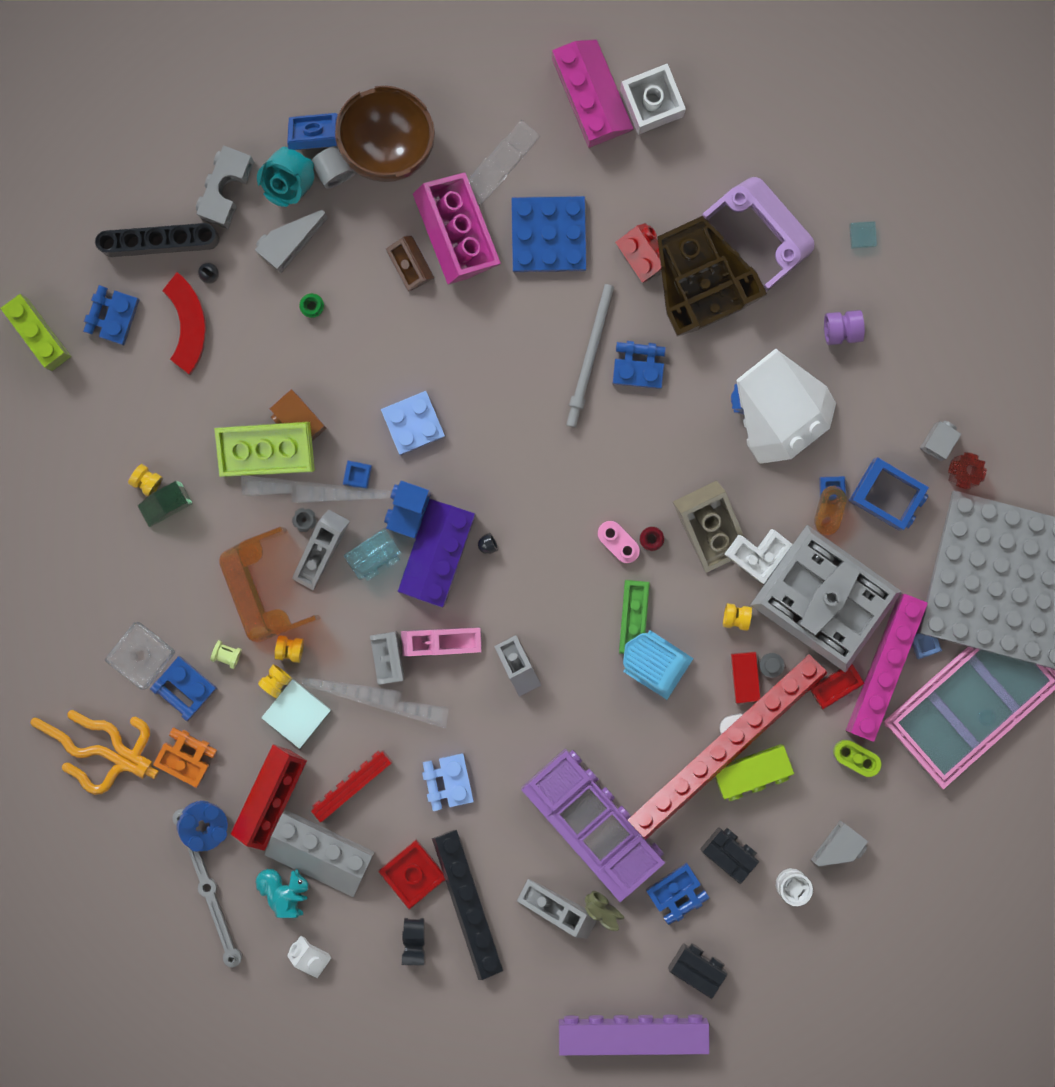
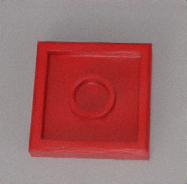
M417 839L378 870L408 909H411L445 881L442 869Z

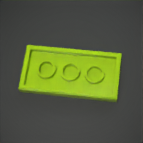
M310 422L214 428L220 477L315 471Z

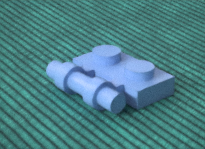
M464 753L439 758L441 768L438 769L433 768L432 760L422 762L424 772H422L423 780H426L429 791L427 798L428 802H431L433 811L442 809L440 799L448 798L449 807L474 802ZM443 776L445 790L438 791L436 777Z

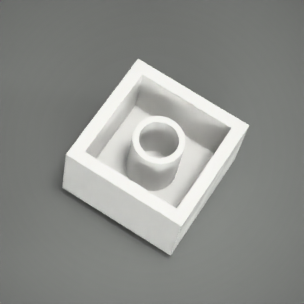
M668 63L621 82L620 91L638 135L684 116L686 108Z

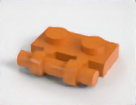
M173 727L169 736L177 740L175 745L172 746L167 742L164 743L153 766L197 788L209 767V764L201 761L202 757L205 754L213 759L217 749L209 746L210 743L202 740L201 742L190 736L189 732L185 730L180 731ZM185 744L196 750L194 756L182 751Z

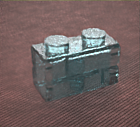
M384 528L343 556L359 580L365 578L369 581L380 574L378 569L385 564L389 568L400 560L398 556L402 552L387 529Z

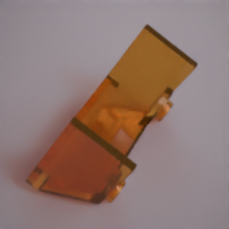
M278 527L244 540L225 550L219 559L220 567L245 633L253 642H263L320 620L319 615H313L291 624L289 616L285 611L274 609L265 612L248 566L257 563L262 558V542L288 533L284 527Z

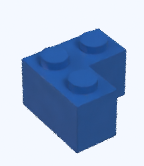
M400 481L399 485L395 484L390 496L394 500L392 503L394 507L393 510L388 509L384 523L387 524L386 529L416 539L432 493L427 489L404 481Z

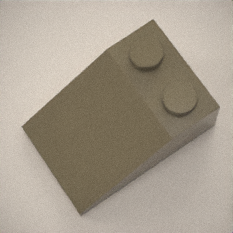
M714 481L673 501L680 521L704 571L707 573L732 561L724 554L738 535L743 537L744 535L727 493L718 481Z

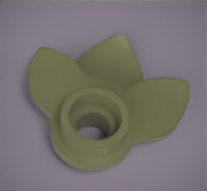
M592 891L591 894L586 895L584 900L588 915L594 920H599L605 928L618 931L619 926L616 919L622 920L624 916L614 906L608 904L609 901L603 894Z

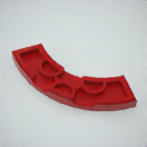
M176 272L162 290L174 304L180 320L179 342L170 360L191 375L200 361L204 350L206 320L198 295L188 281Z

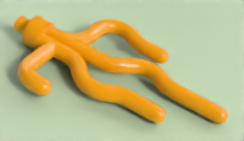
M70 710L67 713L70 720L87 729L106 731L111 737L112 745L116 752L101 745L78 748L63 731L39 718L31 719L30 723L33 727L61 742L70 755L77 758L100 755L116 764L110 769L100 785L93 784L87 774L78 767L68 762L62 765V770L75 777L82 788L88 793L98 795L107 792L112 787L119 773L123 771H129L142 779L146 775L155 779L159 773V770L152 767L153 761L141 755L149 740L150 728L145 721L138 717L130 719V724L140 731V736L133 750L123 744L117 727L105 720H91L75 710Z

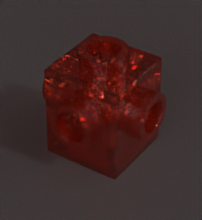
M968 452L954 457V460L952 459L949 465L948 474L950 476L948 481L955 482L957 487L963 489H971V487L980 485V482L984 481L987 469L984 468L985 461L979 460V455ZM968 466L972 467L970 474L967 472Z

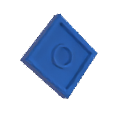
M337 113L290 117L288 122V149L300 150L337 146L335 139Z

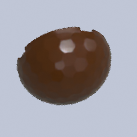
M375 86V88L367 91L357 92L342 106L336 120L335 139L342 158L351 169L369 180L393 182L413 175L425 164L434 145V123L427 107L414 94L398 87Z

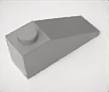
M320 210L277 228L268 235L264 234L257 241L255 251L278 272L282 273L328 217L323 210Z
M328 510L322 516L292 577L293 580L311 590L315 589L350 523L349 520L331 510Z
M530 879L527 880L517 902L576 938L588 939L597 921L588 915L584 907Z

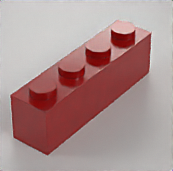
M272 745L231 831L233 837L247 847L265 851L307 760L290 749Z

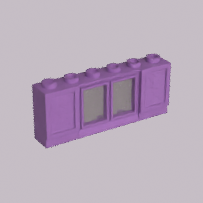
M565 748L524 784L521 790L618 901L621 902L665 864L661 857L664 853L656 843L650 845L628 822L631 815L623 806L618 808L612 802L615 799L612 793L606 787L601 789L596 782L599 780L590 769L585 771L580 765L582 759L576 752L572 750L569 753Z

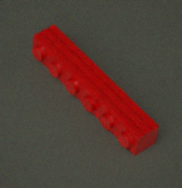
M384 750L375 752L371 756L373 758L371 761L368 762L366 760L360 765L361 769L356 772L354 770L348 775L349 779L344 782L342 780L336 785L337 789L334 792L330 790L324 795L325 799L322 802L318 800L312 805L313 809L311 812L320 823L393 762Z

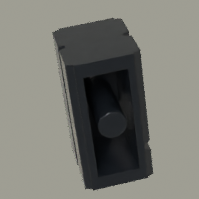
M718 827L700 850L735 881L742 884L759 863L758 859L755 858L757 852L748 844L742 847L736 841L738 836L729 828L723 831Z
M683 943L668 967L669 972L712 999L727 977L728 973L723 968L725 964L713 956L711 960L703 956L704 951L695 944L691 943L688 946Z

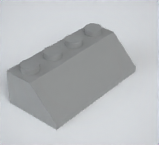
M285 810L270 838L265 856L295 870L297 869L309 877L354 897L375 852Z

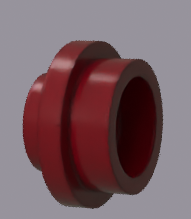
M647 527L640 534V544L648 551H656L664 543V534L657 527ZM653 534L656 536L654 544L647 541L648 535Z

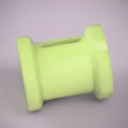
M218 640L210 661L215 662L217 660L235 669L242 649L231 648L223 645L222 641Z

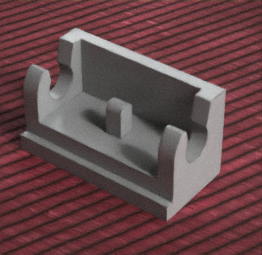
M397 631L371 635L370 640L377 684L405 680Z

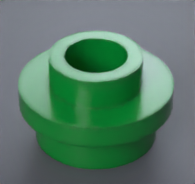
M306 294L300 300V311L308 318H316L322 314L324 302L317 294ZM315 302L316 308L314 310H309V303Z

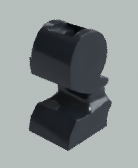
M404 918L402 941L405 950L402 954L401 965H425V919Z

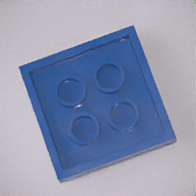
M585 196L512 198L513 272L586 271Z

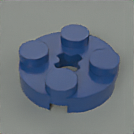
M196 801L189 804L182 811L183 814L177 822V833L184 845L192 851L211 850L226 839L228 821L219 806L208 801ZM201 820L204 823H209V826L203 832L196 830Z

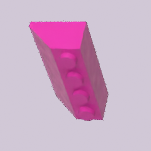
M597 39L574 41L552 50V61L588 148L634 130Z
M465 172L423 183L413 193L448 285L469 279L501 264Z

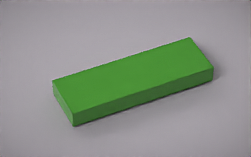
M625 580L619 643V653L624 654L627 642L646 632L650 582Z

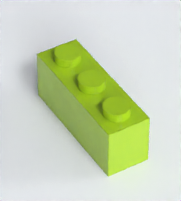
M19 294L0 308L44 368L53 371L72 357L27 297Z
M778 744L730 762L715 776V780L722 798L734 801L742 798V793L752 790V793L766 789V784L774 781L775 784L790 780L789 776L793 775L794 772L785 747L782 744Z

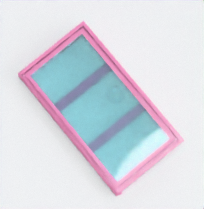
M967 647L883 722L940 788L945 789L1055 690V671L1051 668Z

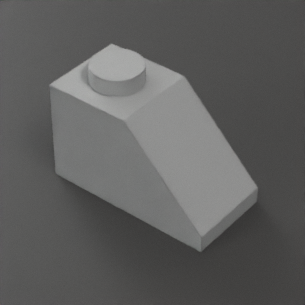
M516 635L494 646L519 697L541 686Z
M839 821L811 860L818 866L853 862L856 857L859 859L867 850L865 845L868 841L845 823Z

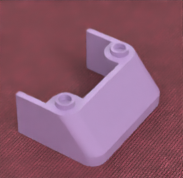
M751 177L732 188L702 214L708 221L725 205L735 212H742L751 207L782 244L775 252V259L783 270L764 285L766 292L807 258L814 249V240L764 181L757 177Z

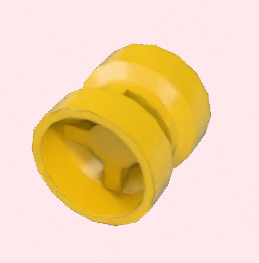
M140 464L130 476L128 484L134 488L139 487L143 494L151 497L159 488L163 477L157 473L149 472L147 466Z
M727 603L724 611L723 627L732 628L735 626L740 630L748 631L752 607L743 606L739 608L735 604Z
M279 635L275 647V660L283 661L284 659H290L292 662L300 663L304 639L295 638L292 640L288 639L287 636Z
M273 664L269 668V674L266 677H262L258 685L272 697L278 698L282 693L281 689L284 685H288L291 682L292 677L283 669Z

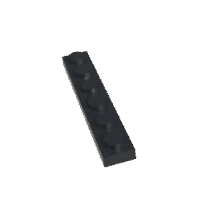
M452 830L432 838L478 980H484L502 972L503 968L457 830Z

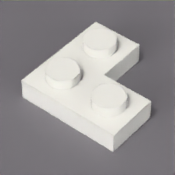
M771 529L758 548L743 536L738 535L724 555L764 584L793 544L777 531Z

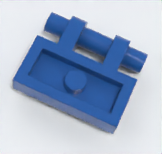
M99 285L96 294L92 296L91 301L93 303L89 315L86 314L84 322L86 324L83 332L93 335L95 326L102 328L99 335L100 338L125 345L140 299L115 290L112 299L105 298L108 288ZM102 305L109 307L105 320L98 318Z
M627 341L626 343L617 342L616 352L625 353V360L615 359L612 384L661 389L664 364L654 363L655 356L665 357L666 347L656 346V343L641 345L634 344V341ZM633 354L647 355L646 362L633 361Z
M687 863L646 889L659 912L667 907L671 910L670 913L664 916L668 925L676 920L679 922L684 918L683 915L694 908L699 909L703 906L702 903L710 898L705 890L697 895L694 893L693 890L701 884ZM687 894L690 900L677 907L675 902Z

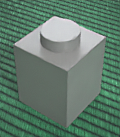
M939 421L933 425L920 449L940 461L945 460L961 436V433L956 431L957 427L952 423Z

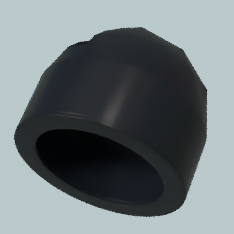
M205 263L200 266L198 275L203 282L211 284L218 279L219 271L215 265ZM206 268L208 271L214 273L213 276H208L206 273L203 272V269Z
M491 533L482 536L478 541V549L484 554H492L498 551L497 543Z

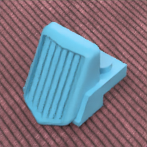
M649 630L648 633H642L625 644L623 657L625 669L623 672L667 700L694 658Z

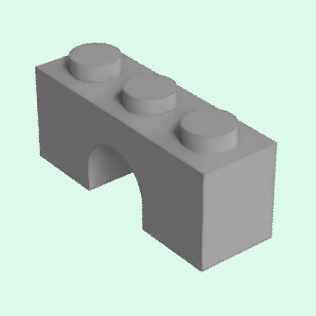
M223 145L222 150L218 151L215 155L213 162L215 168L213 173L208 174L206 178V191L204 196H200L197 201L196 214L202 220L228 229L237 206L233 201L223 197V188L231 181L246 184L254 165V160L250 155Z

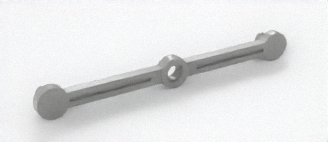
M184 808L175 811L173 814V822L176 826L180 816L183 814ZM187 847L200 881L198 892L206 898L225 951L223 962L228 967H236L242 961V953L234 947L215 894L217 883L214 879L209 878L200 851L195 852ZM205 884H209L211 886L210 891L204 890Z

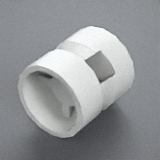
M789 868L783 870L776 879L777 892L786 903L792 906H801L810 900L813 887L809 879L801 871Z

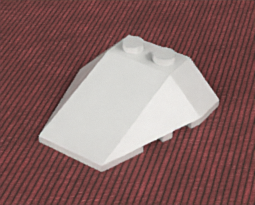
M777 349L773 350L736 380L740 404L745 415L743 422L748 433L747 445L760 464L792 459L830 429L836 402L828 387Z

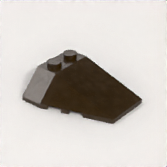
M703 216L657 237L666 315L677 337L715 323L767 295L757 272L740 257V254L724 240V237Z

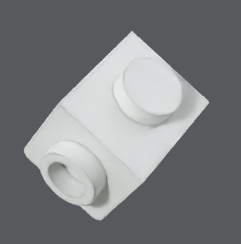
M300 936L292 944L287 955L295 968L316 978L319 977L331 959L327 952L309 944L303 936Z

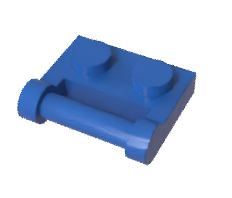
M181 656L175 659L150 688L155 695L158 693L182 714L181 717L187 722L217 689L214 684ZM170 681L194 703L188 707L164 685Z

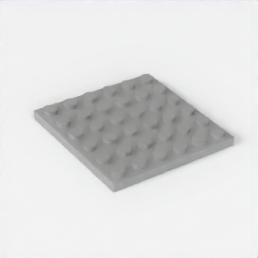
M953 491L926 599L928 604L923 614L918 634L1055 669V517Z

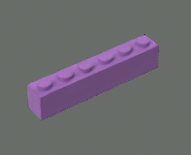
M698 1014L688 1015V1018H678L677 1015H664L663 1018H653L652 1015H640L638 1019H628L626 1015H616L613 1019H604L603 1016L592 1015L589 1016V1019H579L578 1016L569 1015L565 1016L564 1019H559V1055L709 1054V1023L707 1018H703L702 1015Z

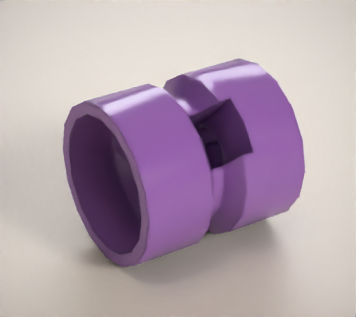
M847 311L844 316L840 312L826 313L824 316V333L827 345L842 344L843 340H847L848 343L863 342L865 327L862 311Z

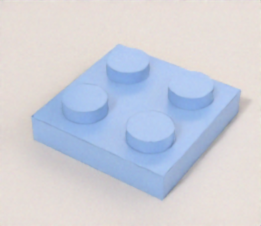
M426 391L381 409L399 455L445 437Z

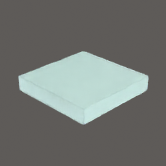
M292 679L262 716V719L300 749L331 709Z

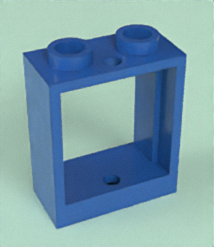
M877 457L871 461L851 495L849 502L901 531L905 528L909 529L916 518L913 514L918 506L922 507L928 498L926 492L929 487ZM881 470L917 490L900 520L865 500Z

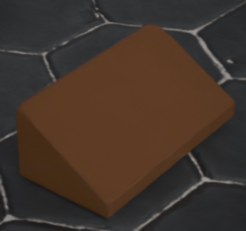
M404 236L386 248L408 292L434 279L426 260L412 236Z

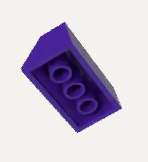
M429 499L398 592L440 607L445 606L476 516L475 513Z

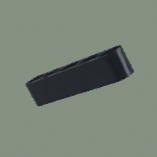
M198 223L106 230L97 234L95 245L99 251L108 257L211 250L219 244L220 237L211 225ZM204 232H212V237L209 241H201V236ZM182 233H187V240L182 244L177 243V237ZM162 235V243L157 246L153 245L154 237ZM132 237H138V244L135 247L128 246V242ZM113 239V246L110 249H104L105 241Z

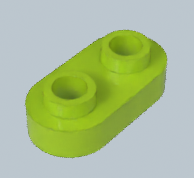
M841 740L834 746L833 754L839 763L866 777H873L879 773L881 760L873 752L850 740ZM845 747H848L850 751L847 756H843L841 753ZM866 759L871 761L869 768L863 766V762Z

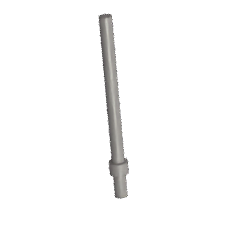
M605 284L575 395L571 397L569 404L571 409L566 424L569 427L576 428L580 410H583L585 405L584 395L614 290L612 285Z

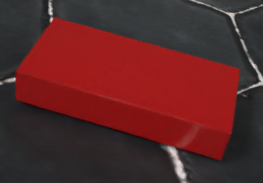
M756 652L731 654L735 703L758 701L760 699Z
M851 664L846 672L841 669L835 671L819 681L810 691L821 709H825L865 683L854 665Z

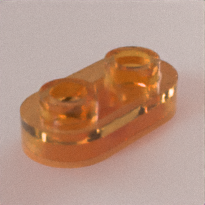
M830 486L824 489L819 500L814 524L823 535L834 534L841 524L847 497L838 486ZM831 495H837L836 499L833 501H830L829 497ZM824 518H830L828 523H822Z

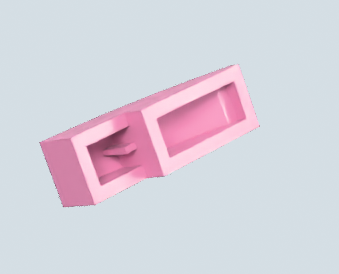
M480 628L401 631L402 656L481 652Z

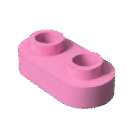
M607 521L599 527V540L620 562L631 563L638 558L640 552L638 544L618 523ZM607 529L614 530L615 535L613 538L606 536ZM625 546H629L632 549V553L629 556L623 553Z

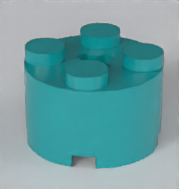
M281 147L258 170L257 184L262 186L265 191L263 195L270 202L281 207H288L290 204L298 203L313 185L314 163L311 159L305 158L295 150Z

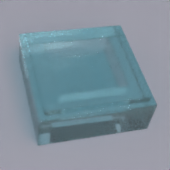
M875 221L849 224L851 249L877 246Z

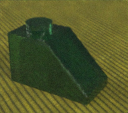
M174 481L151 494L137 506L146 523L151 527L193 503L183 484Z

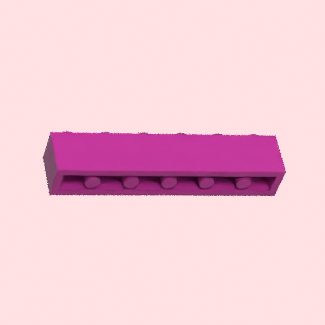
M900 594L895 601L846 731L870 741H875L927 607V602L907 594Z

